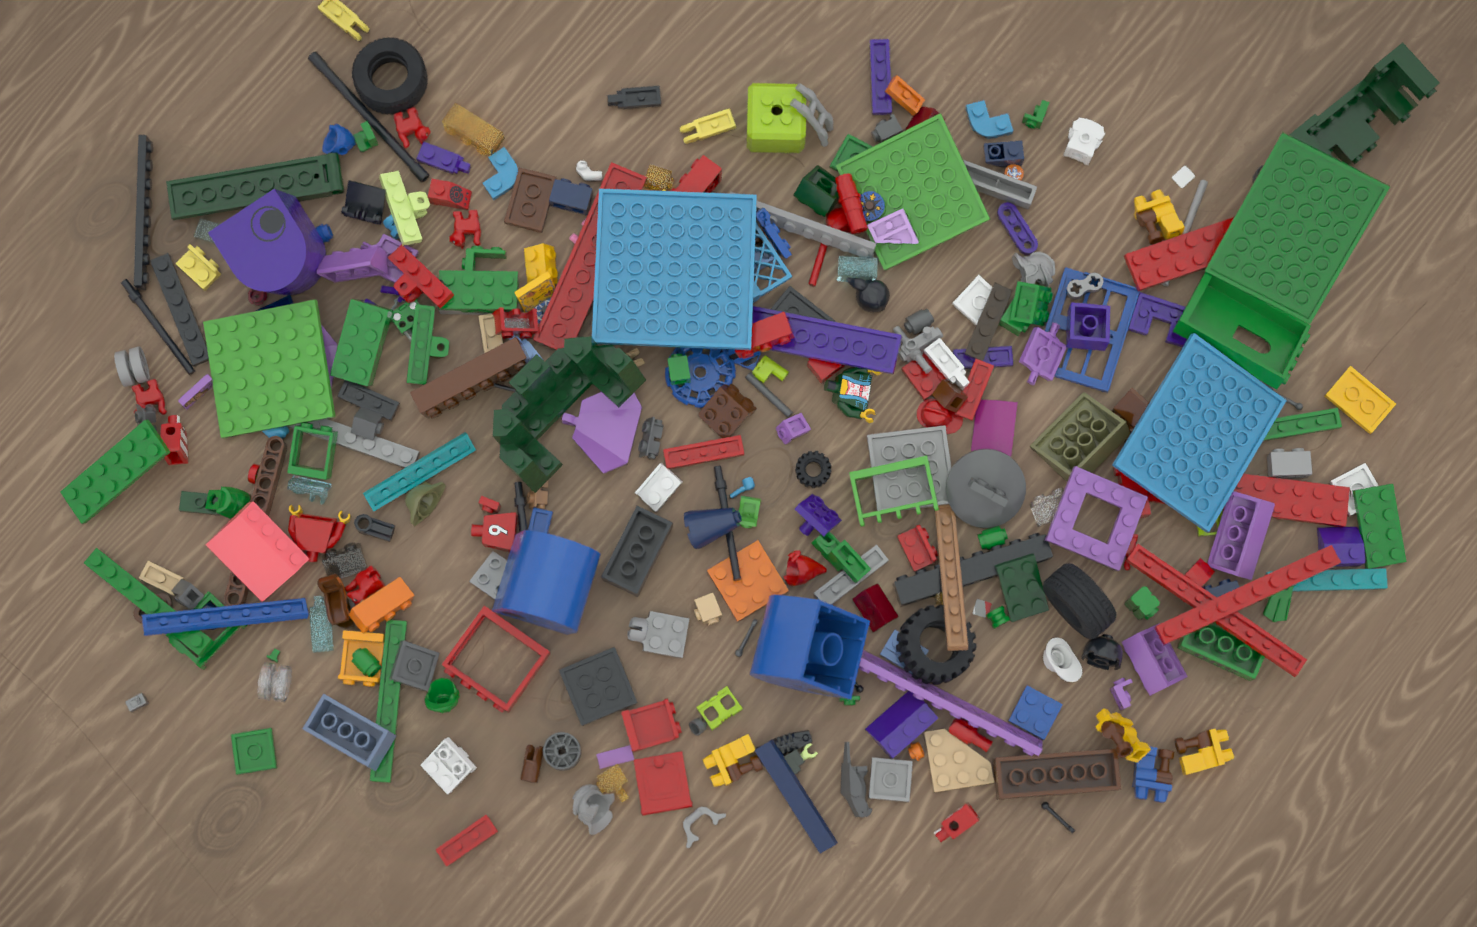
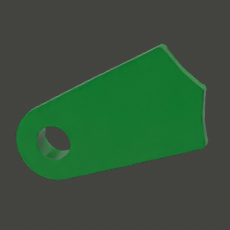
M1294 586L1270 596L1263 615L1272 622L1287 621Z

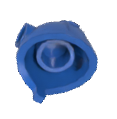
M339 124L329 125L330 131L324 139L322 151L325 154L338 153L345 155L356 144L355 137L348 129Z

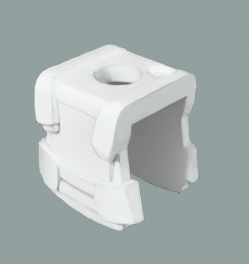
M1084 118L1073 121L1068 135L1070 141L1063 156L1073 158L1088 165L1094 151L1102 143V138L1105 135L1104 127Z

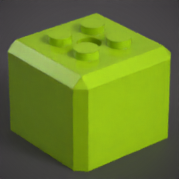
M753 83L748 87L747 148L751 152L800 153L804 149L806 118L790 105L794 98L806 105V98L795 89L798 84ZM774 107H779L782 109V113L777 116L772 114L771 110Z

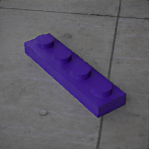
M889 39L870 40L872 115H892L891 96L885 92L891 82Z

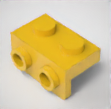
M542 243L524 248L527 284L547 271L552 277L554 285L557 284L558 271L556 269V252L554 247Z

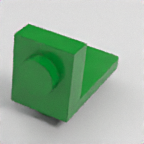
M472 246L471 248H466V258H462V270L475 271L476 258L507 259L506 251L500 247L483 249L480 246Z

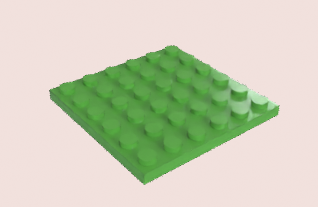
M941 113L836 165L840 175L847 173L852 175L858 193L863 194L872 191L878 193L883 198L885 208L882 215L872 221L866 220L867 225L904 208L919 243L917 244L876 243L875 252L885 271L991 220ZM868 228V230H866L868 237L871 242L875 243L873 236Z
M317 300L203 322L221 438L335 417Z

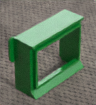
M208 591L194 609H203L210 601L217 607L225 605ZM248 625L227 627L214 640L206 652L198 658L171 633H167L166 636L169 638V643L181 654H186L199 668L205 670L207 668L205 663L240 627L244 629Z

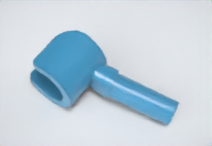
M752 477L743 479L744 486L731 493L730 497L733 499L744 491L752 490L755 486Z

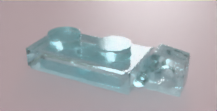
M314 596V607H310L309 612L312 652L334 651L332 624H330L327 617L324 598L322 596Z

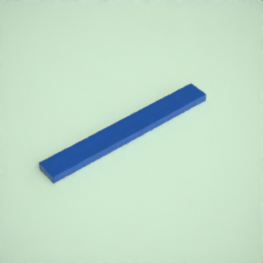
M306 598L146 614L142 615L144 636L307 619L308 609Z

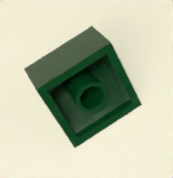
M819 165L802 178L793 194L800 203L806 204L816 214L823 217L833 210L840 199L836 188V177Z

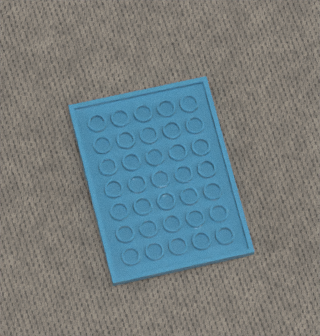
M1193 333L1189 336L1112 466L1203 531L1209 532L1287 400Z

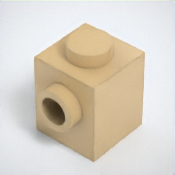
M714 593L694 600L697 607L694 612L698 621L702 620L703 624L708 623V625L719 622L722 613Z

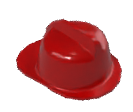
M937 399L924 400L917 409V419L926 428L945 426L946 434H952L958 431L963 424V417L955 415L954 411L944 408Z

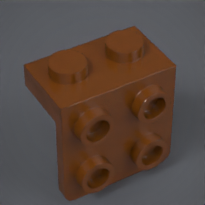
M724 384L719 387L699 412V417L721 438L731 437L745 418L752 415L757 408L749 398L744 397L735 385L730 384L728 386Z

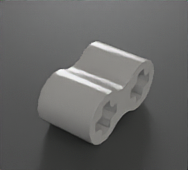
M1091 273L1084 280H1072L1066 290L1068 297L1077 300L1085 293H1097L1102 288L1103 278L1098 273ZM1091 279L1099 281L1097 287L1090 285ZM1073 286L1080 288L1078 294L1075 291L1071 292Z

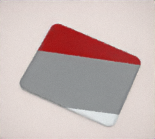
M977 599L973 614L987 618L986 614L990 612L992 604Z

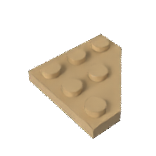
M945 729L924 732L934 793L994 783L991 762Z

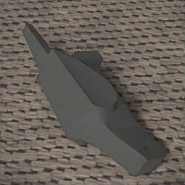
M845 742L843 763H841V795L847 800L855 817H868L872 813V808H869L866 803V783L864 777L868 772L867 766H851L849 742Z

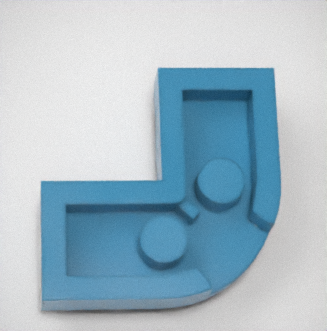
M985 101L965 106L970 126L979 135L987 137V139H993L1013 134L1008 114L989 118Z
M505 147L488 157L498 173L484 181L483 186L493 200L514 187L518 173L517 165Z

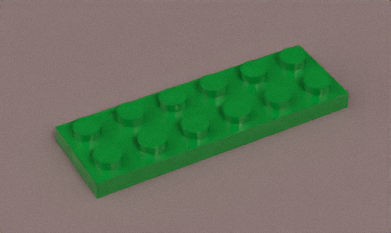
M144 420L61 490L60 493L81 524H85L168 455L170 450L151 422Z

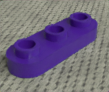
M1010 202L1001 204L997 211L1000 222L1018 250L1024 255H1031L1038 247L1036 237L1014 204ZM1008 211L1010 216H1005L1003 212ZM1018 227L1020 232H1015L1014 228ZM1024 244H1030L1031 248H1025Z

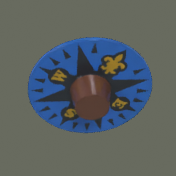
M872 191L861 194L860 201L865 220L872 221L879 218L885 208L883 198L878 193Z

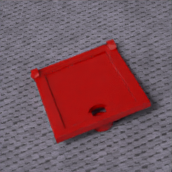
M682 751L633 760L642 816L692 807L693 803L690 800Z

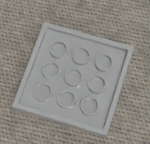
M945 426L867 435L871 467L927 455L938 505L949 504L946 495V482L951 470V461ZM925 466L872 476L877 511L932 499ZM933 504L920 506V508L933 507Z

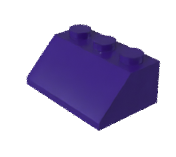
M911 691L905 693L865 729L890 759H893L938 719L923 700L914 697V693Z

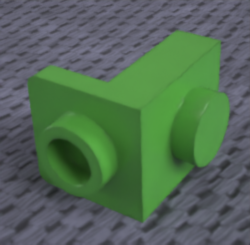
M741 496L739 507L742 517L741 527H756L761 499Z

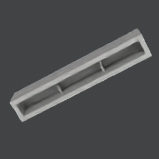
M963 160L977 191L1029 210L1037 186Z

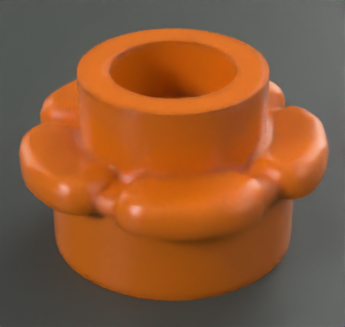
M911 742V747L908 748L909 754L912 759L916 758L917 761H920V758L925 757L923 748L919 742L914 744Z

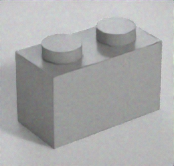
M1304 448L1292 449V452H1284V449L1272 450L1267 455L1268 477L1281 479L1308 478L1312 475L1311 452L1304 451Z

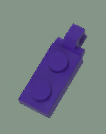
M423 142L416 158L418 162L450 174H457L458 171L469 174L471 170V164L464 162V158L460 155Z

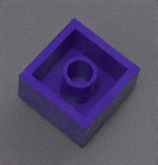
M1071 302L1067 311L1066 348L1105 351L1110 340V306Z

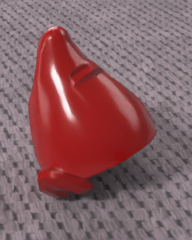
M795 550L788 555L786 575L783 577L787 584L793 587L803 585L816 576L825 574L827 569L814 559L802 555L800 550Z

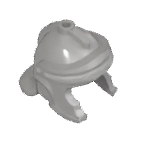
M1034 252L1027 257H1021L1019 254L1014 253L1012 261L1014 266L1020 270L1021 282L1035 284L1037 281L1040 285H1045L1046 287L1053 282L1052 276L1055 274V262L1050 256L1043 252Z
M592 784L584 785L575 792L572 798L574 800L573 814L578 815V818L585 825H588L590 835L599 833L612 819L613 814L609 809L615 799L614 793L604 795L596 785Z

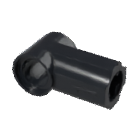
M366 514L358 515L354 521L355 528L361 534H367L388 542L393 537L395 525L372 518ZM362 520L369 521V526L366 529L359 528V523Z

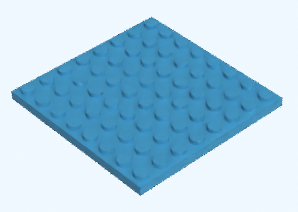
M599 189L592 338L595 342L606 345L751 350L757 195Z

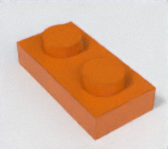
M898 75L892 78L885 90L889 96L911 115L917 114L925 101L920 94Z

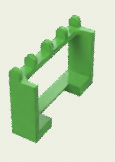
M927 455L849 472L861 527L865 526V518L877 516L878 523H882L881 515L896 512L897 518L900 519L902 518L901 510L916 507L917 515L921 514L920 506L933 504L935 511L939 510ZM926 467L932 499L863 514L856 481L904 469Z

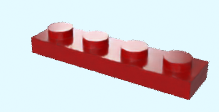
M741 435L663 449L666 468L675 469L744 456Z

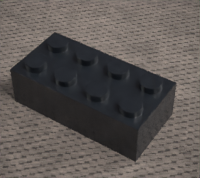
M636 506L601 576L602 580L638 597L673 528V523Z

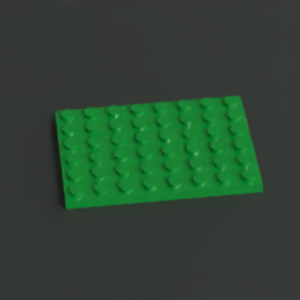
M1282 132L1206 266L1205 272L1311 324L1390 189V185Z

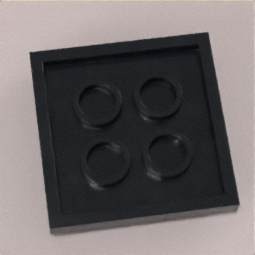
M615 647L559 670L581 726L638 703Z

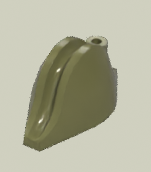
M425 481L421 485L412 488L406 495L405 503L410 510V523L414 527L427 518L436 508L446 487L443 482L431 485Z

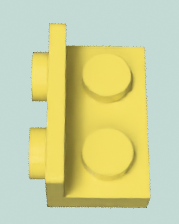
M189 245V250L176 265L206 291L221 275L218 271L219 266L212 259L208 261L203 257L205 253L198 246L194 248L192 245Z

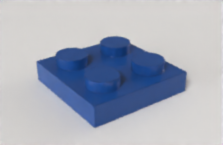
M1027 685L1008 722L1044 741L1063 704Z

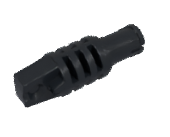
M804 730L774 738L773 741L783 755L811 743L812 738L809 730Z

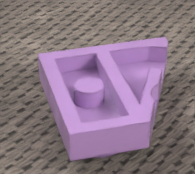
M904 208L867 225L875 243H919Z

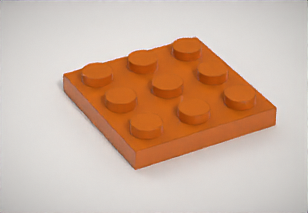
M758 540L737 552L741 580L733 581L729 557L707 570L737 622L766 606L770 595H784L789 592Z

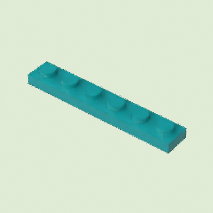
M464 432L365 491L363 495L372 510L376 511L476 451L468 434Z
M1386 568L1326 570L1294 585L1293 592L1387 589Z

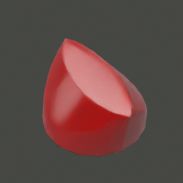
M843 208L830 211L826 218V226L850 233V227Z

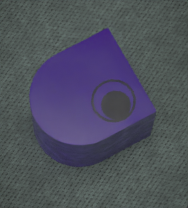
M273 189L208 232L237 279L254 290L284 296L297 295L309 290L321 277L317 274V268L324 256H326L325 245L294 195Z

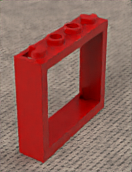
M483 606L444 660L442 666L445 667L444 672L452 678L456 675L462 679L460 683L469 690L471 687L478 691L476 695L485 701L489 698L493 701L494 708L500 712L505 710L509 713L551 653L492 610ZM486 618L540 655L507 703L453 666V663Z

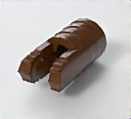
M527 745L520 780L538 783L543 759V746L536 747L535 750L533 745Z

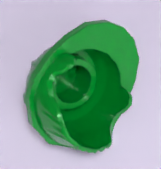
M439 678L432 681L425 696L427 709L442 714L450 712L458 704L459 690L453 681L448 678Z

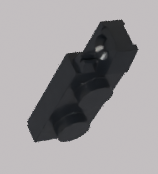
M660 86L622 88L620 91H617L616 95H607L608 106H618V109L661 106Z

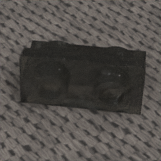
M348 543L342 549L336 550L333 548L327 550L322 555V562L327 576L337 574L342 579L368 568L361 543Z

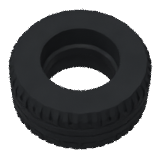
M395 37L379 38L366 44L354 59L352 67L354 87L362 102L373 111L385 115H393L401 111L406 112L407 109L413 108L414 105L420 102L427 89L428 75L424 61L418 50L407 41ZM386 63H399L405 66L408 71L406 80L395 89L383 90L376 87L372 82L375 71Z
M1072 563L1063 564L1044 581L1043 591L1053 607L1070 626L1087 639L1097 638L1115 622L1117 613L1109 598L1076 565Z

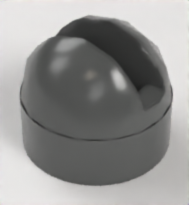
M696 718L689 723V728L694 735L699 736L706 730L707 723H703L702 718Z

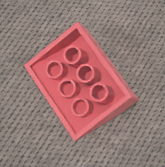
M254 501L247 503L205 544L261 602L268 598L309 560L298 546Z

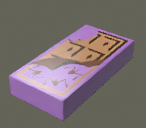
M206 374L178 400L179 403L186 410L190 408L213 387V379Z

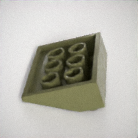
M1083 392L1030 447L1068 482L1074 466L1092 473L1131 433L1126 421Z

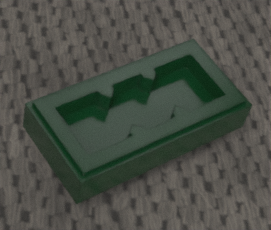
M181 491L180 512L220 516V514L216 513V510L205 508L207 493ZM216 495L212 498V505L218 501Z

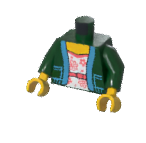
M850 367L837 375L835 381L827 379L824 384V390L833 393L832 403L836 404L837 408L846 417L855 419L865 418V421L868 423L874 421L872 418H867L869 414L876 415L873 409H867L873 376L870 375V372H873L875 375H881L882 372Z

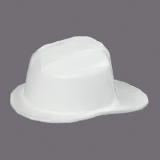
M1057 637L1052 638L1047 643L1046 650H1044L1043 661L1045 666L1050 671L1056 672L1060 678L1067 682L1078 681L1082 675V666L1066 641Z

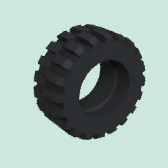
M929 605L924 609L917 610L900 627L901 632L897 634L896 638L899 641L896 645V652L901 654L898 657L899 662H904L906 665L903 669L906 672L911 671L914 679L921 678L922 683L929 684L932 682L933 685H939L942 682L948 683L969 668V663L975 657L973 652L977 649V644L973 643L976 635L975 632L971 633L970 631L971 623H966L968 650L952 651L951 657L945 662H936L929 659L920 646L922 631L933 627L946 633L943 605H938L937 607Z

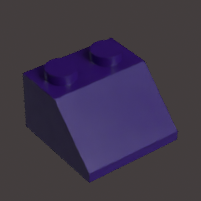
M1358 527L1317 528L1318 551L1332 545L1341 561L1335 567H1359L1365 563L1364 542Z

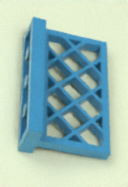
M757 223L755 237L761 238L763 246L762 248L755 247V251L761 252L759 261L754 260V264L758 265L757 273L754 274L753 303L792 278L791 273ZM763 252L772 254L774 257L773 264L761 262ZM760 265L772 268L770 277L759 275ZM774 268L782 270L786 276L781 279L773 278ZM758 278L769 281L768 287L762 291L756 284Z

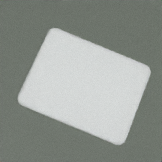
M1183 166L1172 176V179L1183 188L1195 175L1186 166Z

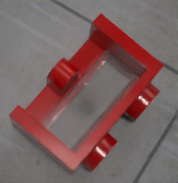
M500 307L492 313L495 320L496 335H502V338L507 339L513 338V335H520L521 339H529L538 332L537 309L533 308L527 313L520 312V309L504 312V308Z

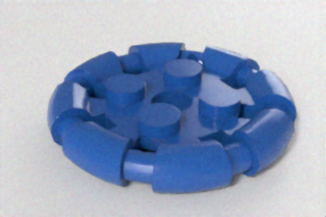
M675 348L669 358L674 354H683L685 356V353L690 350L693 354L687 357L691 383H684V386L680 388L678 385H671L669 368H665L666 384L673 391L672 395L685 405L691 404L695 405V408H703L713 396H710L707 391L714 388L716 392L722 385L726 384L729 386L732 384L733 379L736 377V368L733 359H730L727 354L729 352L726 349H721L723 353L719 354L720 349L705 348L710 350L709 355L702 354L703 348ZM721 358L723 364L719 365L716 361L717 359ZM703 368L706 374L704 377H697L695 370ZM720 375L726 377L724 382L719 381ZM691 391L698 393L697 398L690 396Z

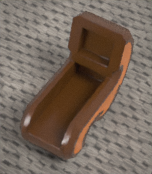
M331 574L319 578L317 585L324 593L326 612L330 624L337 625L349 621L350 611L347 606V593L339 575Z

